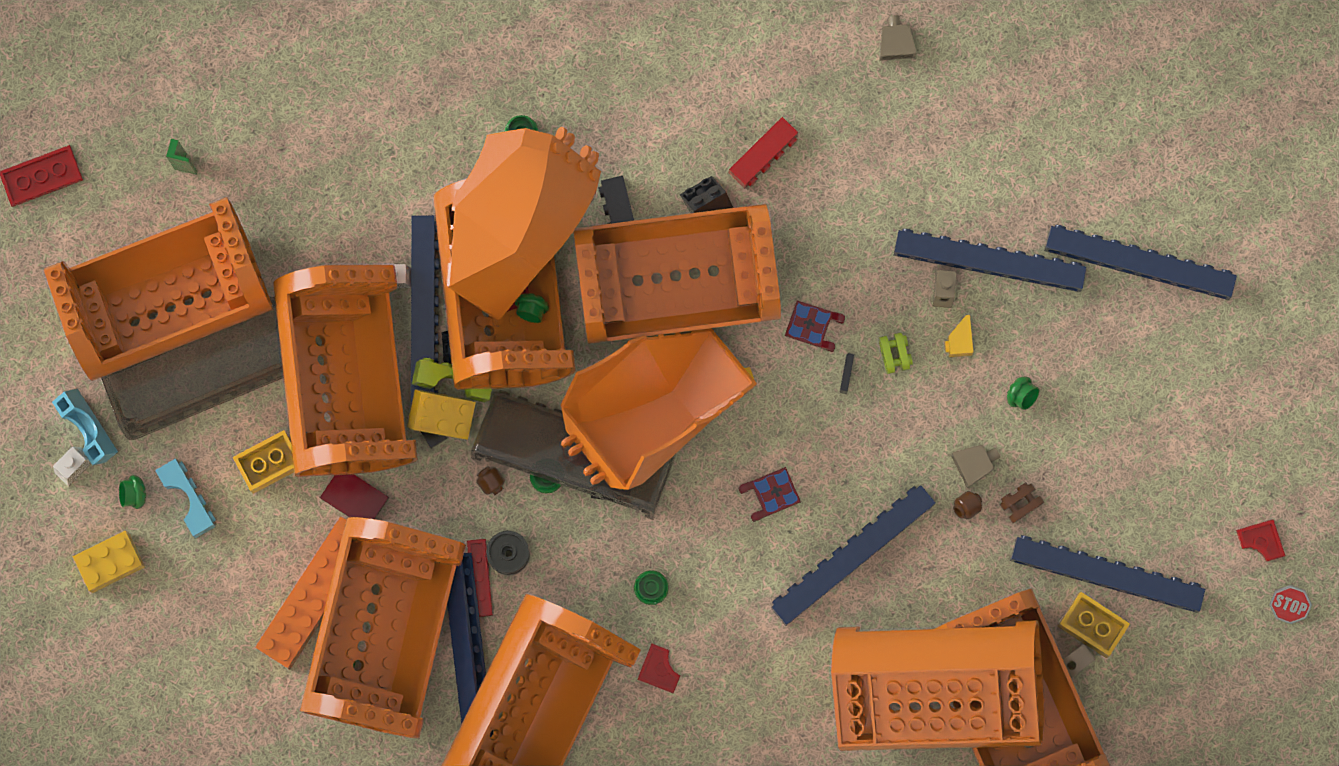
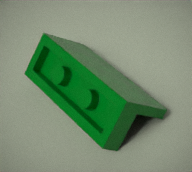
M171 139L166 157L173 168L197 175L198 171L191 160L186 158L187 153L179 140Z

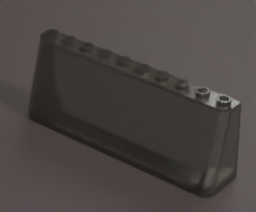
M275 296L270 297L274 308L272 311L102 377L101 379L116 421L128 440L139 439L284 378Z
M503 390L494 393L472 446L471 459L481 462V459L485 457L486 462L493 461L634 509L636 513H639L641 510L645 514V518L654 520L676 454L643 484L629 490L610 488L605 480L592 485L590 479L599 472L596 471L589 476H585L583 470L592 463L582 451L572 457L568 454L569 449L577 445L575 442L565 448L561 445L562 440L570 436L565 429L562 410H551L546 408V405L538 402L535 404L530 403L528 399L521 396L517 398L512 397L510 393Z

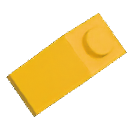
M966 315L950 333L947 341H944L945 353L949 352V357L972 356L974 353L970 315Z

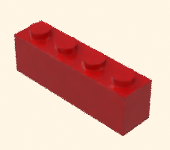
M781 117L729 169V174L744 189L748 185L752 187L758 181L757 176L761 172L765 174L771 168L770 163L774 159L778 161L785 154L784 150L788 146L791 148L798 141V131Z

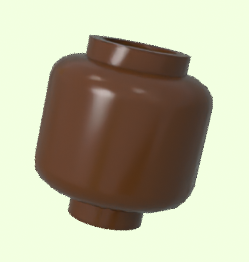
M487 466L477 474L476 483L484 494L489 495L493 493L495 496L504 489L502 485L505 479L496 467L490 468Z
M966 491L955 499L953 510L959 518L969 520L981 512L982 498L977 493Z

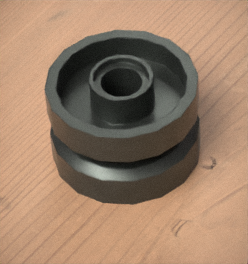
M509 530L499 532L490 539L487 545V559L492 568L500 574L508 576L518 574L529 562L530 551L528 544L523 536L517 532ZM508 550L512 552L510 557L505 556V552Z

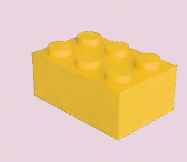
M415 389L407 427L416 431L468 440L476 402Z
M285 430L233 457L249 490L253 494L294 473L291 440Z
M123 531L72 556L91 593L145 568L127 531Z
M1080 592L1057 626L1103 657L1108 658L1130 623Z

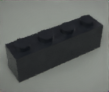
M623 175L601 180V186L598 187L600 197L605 198L606 204L603 205L605 216L609 215L610 222L607 224L634 221Z

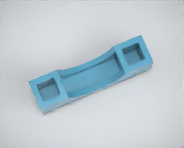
M78 389L64 391L52 401L60 416L71 421L81 431L85 440V446L82 450L92 466L107 462L118 452Z
M174 459L155 470L165 488L180 489L188 495L190 509L184 521L193 537L197 538L216 527L214 524L216 518L211 510L207 512L204 505L207 503L201 494L197 495L194 490L197 486L192 478L188 479L185 472L188 470L182 461L179 463Z

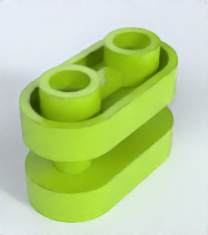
M901 332L893 334L894 340L888 341L887 336L878 338L887 374L895 373L896 366H900L901 370L904 371L909 370L910 365H913L911 354H907L906 350L908 346L906 335L903 336ZM896 347L897 359H893L890 348Z

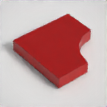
M1274 519L1236 530L1241 548L1257 550L1263 555L1266 562L1286 556Z
M651 643L637 680L674 694L681 675L674 672L670 666L668 659L670 650Z

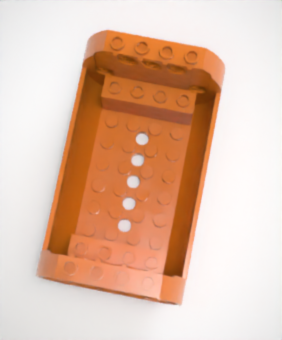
M467 179L452 183L437 191L433 199L454 387L456 389L527 388L555 382L574 374L576 371L574 351L565 350L554 256L528 285L529 293L543 297L549 305V310L543 314L541 323H531L521 319L516 314L517 308L506 312L500 320H496L490 315L485 317L480 308L447 287L448 263H451L452 250H449V245H452L453 231L450 230L451 225H454L452 205L456 190L460 189ZM485 327H488L491 330L490 336H487L485 334Z
M228 197L210 203L212 213L69 268L66 262L62 261L44 268L65 335L79 364L91 381L274 310L250 243ZM205 292H212L209 298L202 297ZM187 299H194L191 305L184 304ZM169 306H176L173 312H167ZM151 313H158L155 319H149ZM133 320H140L137 326H131Z
M766 204L575 228L573 231L588 344L631 339L643 335L654 336L662 333L670 334L781 319V302L772 230ZM710 266L718 267L719 274L717 276L709 275L708 269ZM692 268H697L700 271V276L697 279H692L689 276V271ZM677 270L681 273L679 281H673L670 278L672 271ZM654 273H659L662 276V281L659 284H655L651 280V276ZM640 275L643 278L641 286L633 284L632 279L634 276Z
M322 265L291 272L277 278L273 282L295 476L364 474L389 470L416 462L418 460L416 440H406L389 297V293L398 287L395 266ZM316 337L322 340L321 346L316 344ZM318 356H322V357H323V359H324V364H323V365L319 364V362H318ZM321 374L325 376L326 384L321 383ZM323 393L328 396V403L322 400ZM325 412L330 415V422L324 419Z
M358 517L347 518L300 712L374 731L420 739L424 722L420 715L456 566H460L466 546L464 543L387 521ZM374 584H378L380 587L377 595L372 593V586ZM369 603L375 605V611L372 614L367 611ZM365 622H369L371 626L370 631L367 633L362 629ZM360 641H364L366 644V649L363 652L358 649ZM356 660L361 662V668L358 671L353 668V663Z
M1032 588L1013 594L935 628L1015 626L1017 621L1037 620L1039 623L1044 688V734L1042 746H1032L1031 748L1024 746L974 747L972 751L979 766H1110ZM974 700L970 703L974 708L981 707L979 701ZM958 701L952 702L954 709L961 707Z
M525 594L441 766H563L612 663L616 662L631 668V666H634L641 649L593 621L541 598ZM520 676V680H519V682L516 684V680H517V678ZM511 694V699L507 702V698ZM503 712L502 717L499 719V714ZM494 729V733H493V735L490 737V733H491V731Z
M1037 620L1017 621L1015 626L861 632L859 626L837 628L832 649L831 676L837 740L840 751L1042 746L1044 734V688L1040 632ZM974 700L979 701L981 707L974 708L970 703ZM958 701L961 707L954 709L950 706V703ZM917 702L921 708L914 710L910 707V704ZM938 702L940 703L941 707L939 709H933L931 708L930 703ZM898 703L901 708L899 710H892L890 704Z

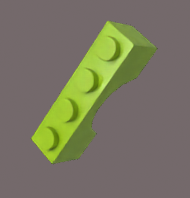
M423 358V360L417 361L412 385L431 389L441 379H453L452 364L444 362L437 364L430 358ZM464 389L467 399L485 403L490 400L492 389Z

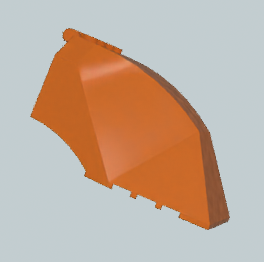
M560 127L555 136L527 128L487 135L484 147L472 172L461 188L456 190L452 205L454 225H451L450 230L453 231L452 245H449V250H452L451 263H448L447 287L496 320H500L538 272L564 245L595 198L601 171L595 167L599 160V153L594 150L591 151V147L587 145L582 147L580 154L572 150L570 147L575 142V135L570 132L567 134L566 128Z
M712 328L693 330L691 333L685 334L677 332L675 335L666 336L663 333L658 334L656 337L643 335L629 340L627 344L603 360L576 372L561 403L565 429L570 435L562 440L561 445L565 448L575 442L577 445L571 447L568 454L572 457L582 451L592 463L583 470L585 476H589L596 471L599 472L590 479L592 485L605 480L610 488L629 490L649 479L705 426L753 389L757 383Z

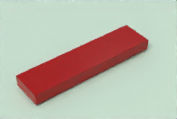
M486 539L467 540V551L472 553L479 617L493 616Z

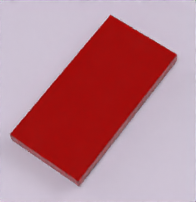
M70 145L0 171V177L11 207L83 181Z

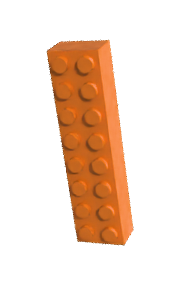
M341 516L255 646V648L289 670L322 622L346 524V519Z

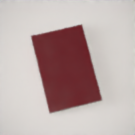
M355 474L334 475L319 497L349 518L375 519L389 499L387 495Z

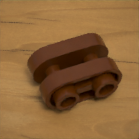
M1025 482L1017 488V493L1014 495L1009 493L1001 498L1002 503L1000 506L1004 511L1010 509L1013 513L1008 517L1013 524L1045 503L1041 496L1035 499L1031 494L1036 490L1032 483L1028 485ZM1026 498L1028 504L1019 509L1016 503Z

